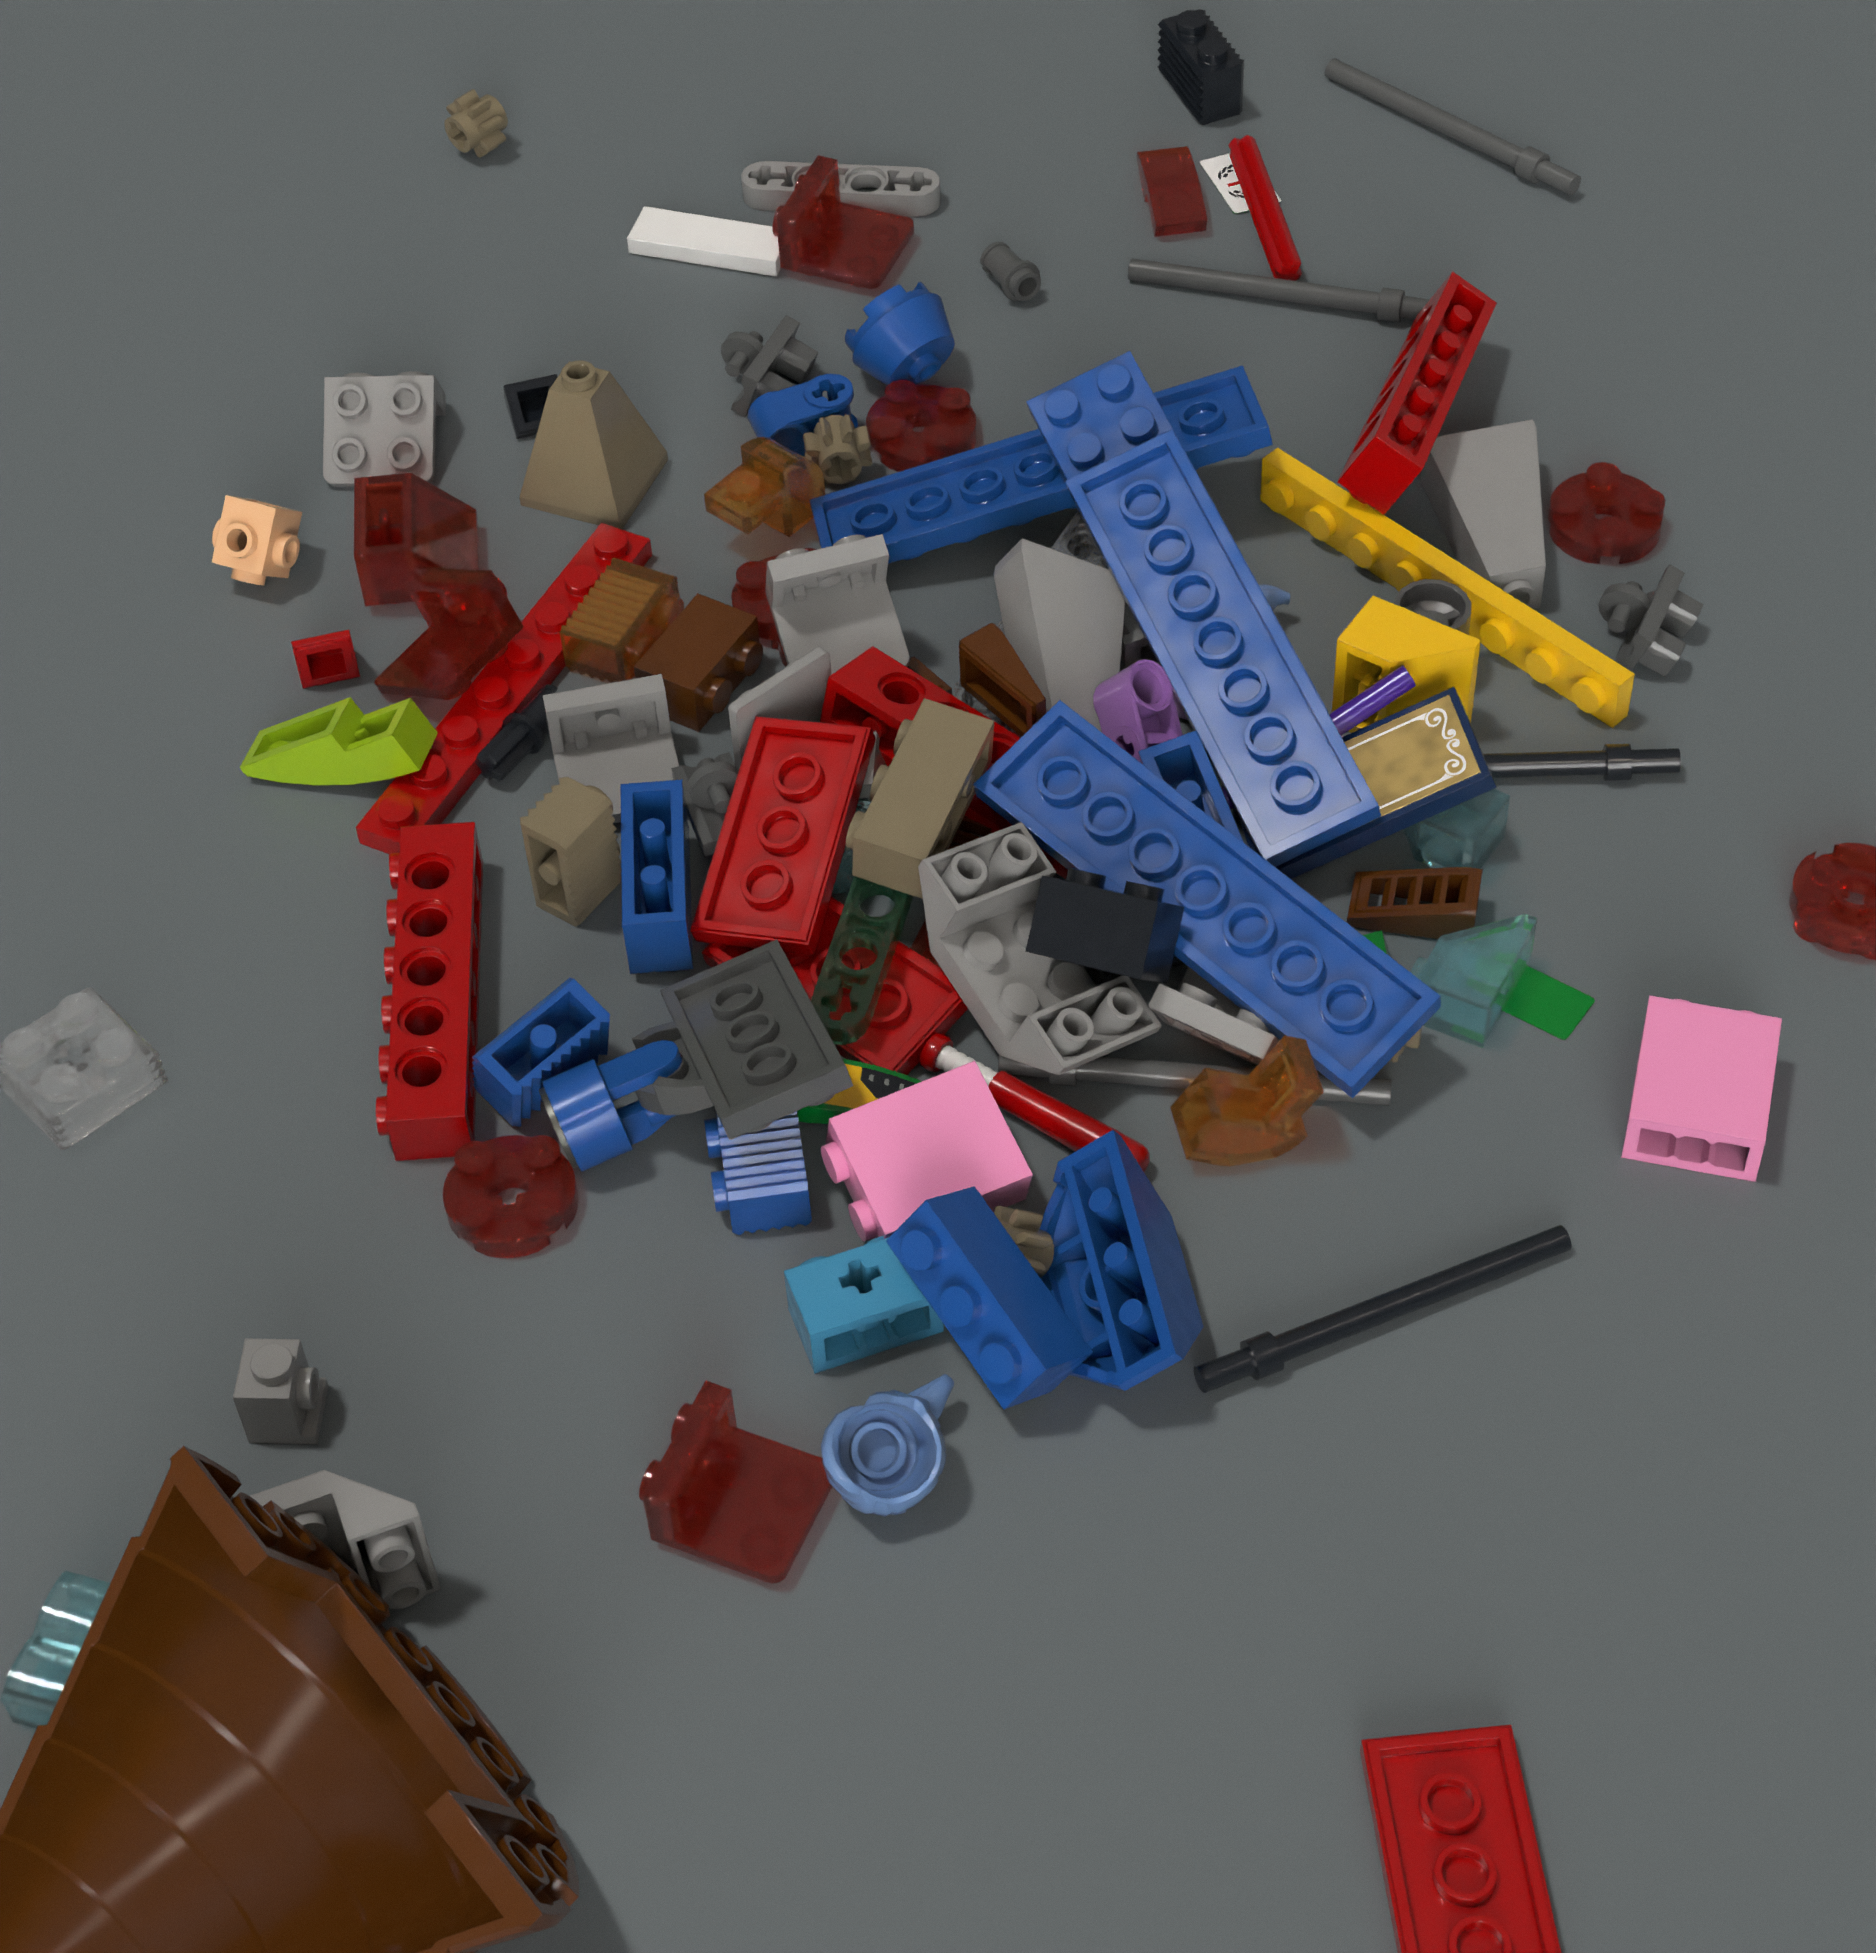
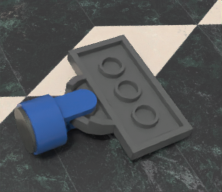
M774 940L661 989V995L673 1022L649 1028L633 1037L632 1041L636 1050L599 1066L592 1059L542 1081L544 1088L539 1089V1093L572 1168L579 1166L581 1172L633 1150V1144L647 1139L669 1119L677 1115L691 1114L714 1107L728 1139L732 1140L745 1133L761 1131L767 1128L773 1121L807 1106L825 1103L835 1094L854 1085L844 1061L778 940ZM635 1091L638 1097L637 1101L616 1109L613 1103L614 1100Z

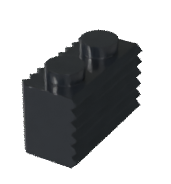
M1200 9L1181 12L1179 15L1162 19L1158 24L1161 28L1158 32L1161 37L1158 41L1160 44L1158 52L1161 55L1157 58L1160 62L1157 67L1197 121L1205 125L1240 115L1243 104L1244 60L1240 59V54H1236L1234 48H1231V43H1227V38L1223 37V32H1219L1217 26H1214V21H1210V16L1206 15V11Z

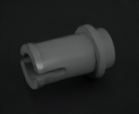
M1003 242L990 244L982 253L980 264L983 265L982 269L1001 284L1002 291L1007 298L1013 301H1027L1038 293L1041 287L1040 271L1034 263L1028 260H1021Z

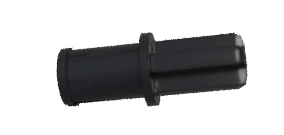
M543 685L537 692V695L519 713H510L503 720V729L476 756L475 763L482 770L481 774L488 780L492 778L498 781L503 780L528 753H538L544 746V737L549 733L542 695L556 693L558 689L556 686Z

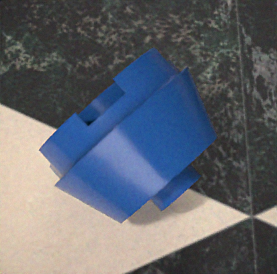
M918 282L914 290L906 292L901 284L877 296L863 308V311L869 318L857 332L855 329H848L845 334V343L853 353L852 359L855 366L889 388L897 391L908 389L935 375L949 358L955 345L942 298L938 294L930 293L922 282Z

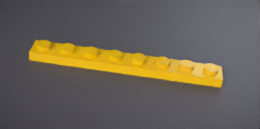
M1278 447L1262 458L1260 501L1265 503L1271 510L1282 514L1308 531L1314 538L1330 545L1350 558L1359 567L1367 569L1395 587L1397 591H1400L1411 582L1424 579L1443 580L1455 584L1466 592L1471 601L1469 635L1480 639L1481 644L1489 651L1505 658L1528 673L1537 682L1545 684L1576 704L1579 709L1593 715L1611 728L1628 716L1635 676L1633 672L1373 507L1357 501L1349 492Z

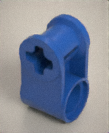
M825 374L813 378L811 381L779 391L767 392L759 396L748 410V421L768 459L774 463L784 465L805 457L804 453L806 451L803 434L814 433V428L822 417L825 418L831 415L844 416L846 414L849 415L855 429L858 428L857 418L851 413L850 403L854 397L852 383L842 375ZM824 391H827L828 400L822 395Z

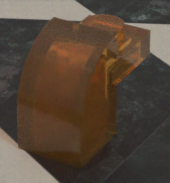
M757 437L741 446L742 464L704 493L706 511L745 534L749 535L762 523H765L782 534L791 537L814 518L810 499L825 495V483L823 473L816 463L769 437Z
M1284 1035L1248 1076L1205 1067L1171 1105L1170 1109L1186 1160L1231 1167L1276 1158L1304 1141L1308 1134L1301 1116L1324 1093L1306 1040Z

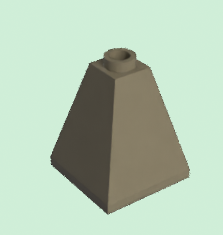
M583 360L569 361L562 368L560 375L548 391L519 497L521 506L595 525L604 523L623 529L668 461L666 449L610 371L595 368L590 362Z

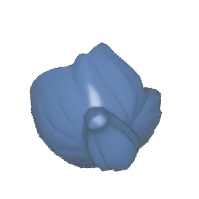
M943 1374L908 1394L897 1390L876 1392L869 1396L865 1405L850 1406L836 1414L824 1431L821 1443L822 1463L829 1483L852 1508L864 1514L873 1513L884 1517L906 1513L907 1509L918 1504L936 1486L946 1461L945 1440L938 1419L954 1387V1381L950 1376Z

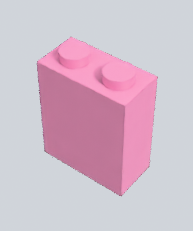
M1649 995L1621 1158L1756 1182L1766 1142L1782 1018L1761 1015L1746 1010L1737 1011L1691 1003L1683 999H1667Z
M975 1061L829 1118L826 1145L821 1146L822 1159L829 1176L835 1184L844 1181L853 1200V1203L848 1205L849 1214L857 1234L864 1242L883 1236L884 1239L890 1237L925 1200L974 1186L993 1212H995L996 1206L1008 1207L1026 1199L1033 1175Z

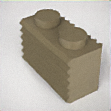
M569 777L559 778V785L551 786L552 792L543 794L544 800L535 801L536 808L527 809L528 816L520 817V824L536 906L576 927L621 882V866L619 865L621 860L618 857L621 853L619 844L616 841L618 836L614 833L617 828L613 825L615 821L611 815L614 812L613 803L609 797L595 786H585Z

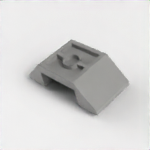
M1022 822L921 861L918 869L930 952L1000 1056L1061 1075L1157 1033L1162 1027L1128 976L1123 975L1096 986L1082 965L1025 952L1042 875L1053 877L1056 871Z
M326 1470L250 1495L261 1506L272 1500L323 1542L351 1569L357 1568L359 1576L391 1609L409 1607L420 1601L425 1595L441 1590L416 1504Z

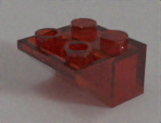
M413 473L354 478V559L365 606L480 595L478 516L476 509Z

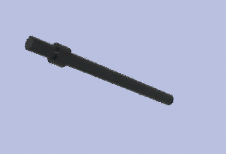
M1604 744L1603 750L1483 754L1493 778L1604 775L1605 781L1630 780L1632 774L1679 773L1681 766L1679 748L1631 750L1630 744Z
M1558 1225L1273 1336L1269 1331L1241 1341L1239 1350L1194 1367L1195 1380L1203 1393H1207L1250 1375L1255 1380L1262 1379L1284 1369V1362L1567 1252L1572 1247L1570 1236L1562 1225Z

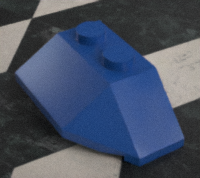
M1112 1130L1057 1163L1053 1182L1057 1186L1045 1209L1040 1227L1041 1230L1048 1232L1053 1240L1054 1257L1049 1270L1041 1277V1280L1093 1351L1070 1375L1126 1391L1184 1359L1204 1326L1172 1215L1121 1135Z

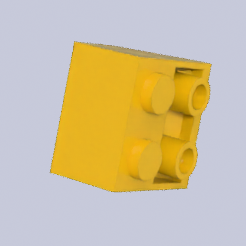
M1373 595L1337 639L1332 712L1403 665L1413 678L1416 686L1348 732L1353 733L1452 687H1455L1471 723L1481 640Z

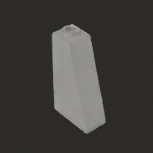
M1534 420L1437 436L1421 472V483L1458 562L1533 610L1539 609L1546 561L1537 426Z
M1022 538L996 564L994 570L1005 636L1046 698V713L1061 700L1101 731L1099 718L1094 708L1093 695L1096 687L1101 682L1120 672L1125 598L1109 569Z

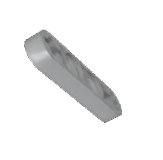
M760 161L750 164L741 173L743 201L747 206L762 211L920 217L932 214L941 204L939 176L936 172L923 167ZM810 186H826V188L820 190L804 189ZM869 187L877 189L871 192L855 191L861 188Z

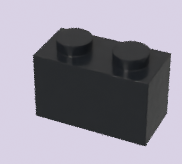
M1068 868L1066 880L1042 875L1025 952L1140 980L1168 983L1185 907L1162 902L1164 889L1126 881L1123 893L1105 889L1106 876Z

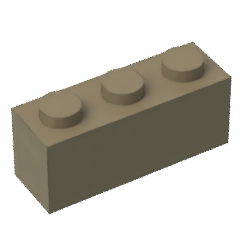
M925 698L913 721L909 719L903 720L894 742L893 753L895 756L890 766L882 764L878 768L870 790L871 803L866 813L861 811L855 813L847 832L846 847L853 849L852 876L923 899L918 866L923 859L948 850L975 795L973 784L987 771L992 761L993 720Z

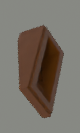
M990 623L959 640L961 687L1022 737L1046 714V698L1010 642L994 623Z
M1446 867L1356 872L1347 923L1354 928L1382 930L1383 932L1472 944L1483 869ZM1370 894L1383 895L1381 906H1368ZM1395 897L1406 898L1407 904L1394 905ZM1420 901L1432 902V904H1420Z

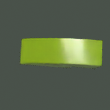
M349 697L260 730L239 768L247 777L292 784L317 786L354 785L388 780L420 771L438 732L412 698L364 715L353 699Z

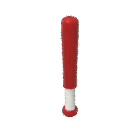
M936 1033L928 1039L920 1055V1064L930 1072H938L941 1069L947 1072L975 1061V1059L967 1057L966 1054L953 1048V1041L941 1033ZM976 1062L998 1107L1023 1120L1074 1152L1114 1130L1121 1135L1142 1170L1146 1171L1150 1161V1153L1140 1142L1032 1087L1005 1071L996 1072L990 1067Z

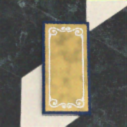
M1455 687L1342 737L1379 805L1381 817L1297 856L1276 868L1288 878L1293 879L1497 788ZM1240 819L1249 847L1258 853Z

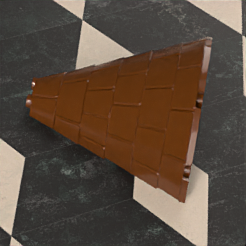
M182 1446L170 1458V1468L141 1534L137 1537H131L46 1725H38L1 1806L0 1953H476L478 1950L555 1927L572 1910L569 1906L579 1897V1879L575 1863L554 1816L533 1798L526 1794H521L532 1779L484 1712L427 1645L419 1648L413 1640L398 1628L391 1627L386 1630L382 1626L390 1617L388 1609L390 1606L331 1549L272 1500L261 1506L256 1500L243 1492L233 1497L234 1493L242 1485L238 1477L206 1456L186 1446Z

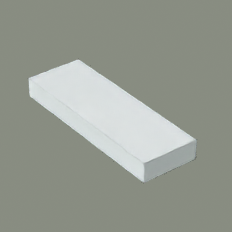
M646 206L642 209L627 237L628 250L632 254L769 276L778 275L793 245L791 229Z

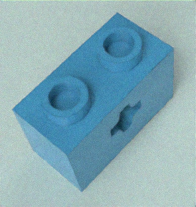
M883 1236L876 1237L863 1246L829 1257H814L797 1267L784 1271L788 1310L814 1374L944 1332L943 1322L887 1244L886 1240L888 1238L884 1239Z

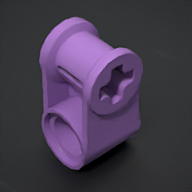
M1148 659L1139 660L1101 682L1096 687L1093 703L1102 733L1139 762L1138 751L1183 735L1173 697V687L1163 667L1155 661Z

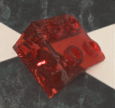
M818 155L806 174H801L797 179L794 192L785 205H780L777 208L772 230L774 236L778 237L780 268L860 288L875 289L882 284L914 234V222L909 217L840 202L837 159Z
M415 567L402 582L429 627L375 679L374 683L381 694L451 700L466 692L471 686V679L487 663L501 657L506 652L508 643L524 628L507 598V590L501 580L494 575L492 570Z
M705 1380L693 1404L685 1403L677 1413L671 1431V1444L661 1461L655 1459L647 1467L640 1484L639 1498L644 1502L651 1540L764 1582L775 1584L781 1582L787 1576L833 1486L828 1481L821 1457L737 1428L731 1389Z

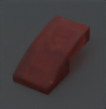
M1188 146L1137 152L1136 158L1144 202H1148L1154 237L1206 231L1208 220L1195 164Z

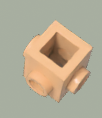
M226 495L221 518L217 521L212 534L214 547L212 563L233 568L232 579L265 586L267 576L288 578L290 568L295 564L299 554L300 543L297 535L302 512L254 499Z

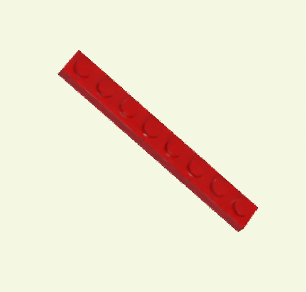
M604 523L597 527L435 728L438 734L420 771L396 777L358 823L356 831L360 844L390 855V853L399 852L401 827L441 824L481 774L482 770L475 763L476 756L503 729V720L510 713H519L537 695V692L543 685L552 684L652 557L651 541L649 538Z

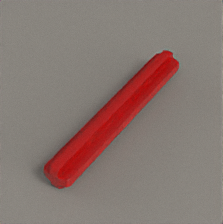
M1249 135L1244 136L1242 139L1233 138L1229 143L1231 151L1229 156L1273 277L1296 281L1302 274L1300 269L1301 260L1257 142Z

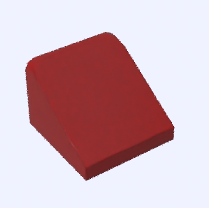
M349 629L291 641L303 689L360 677Z

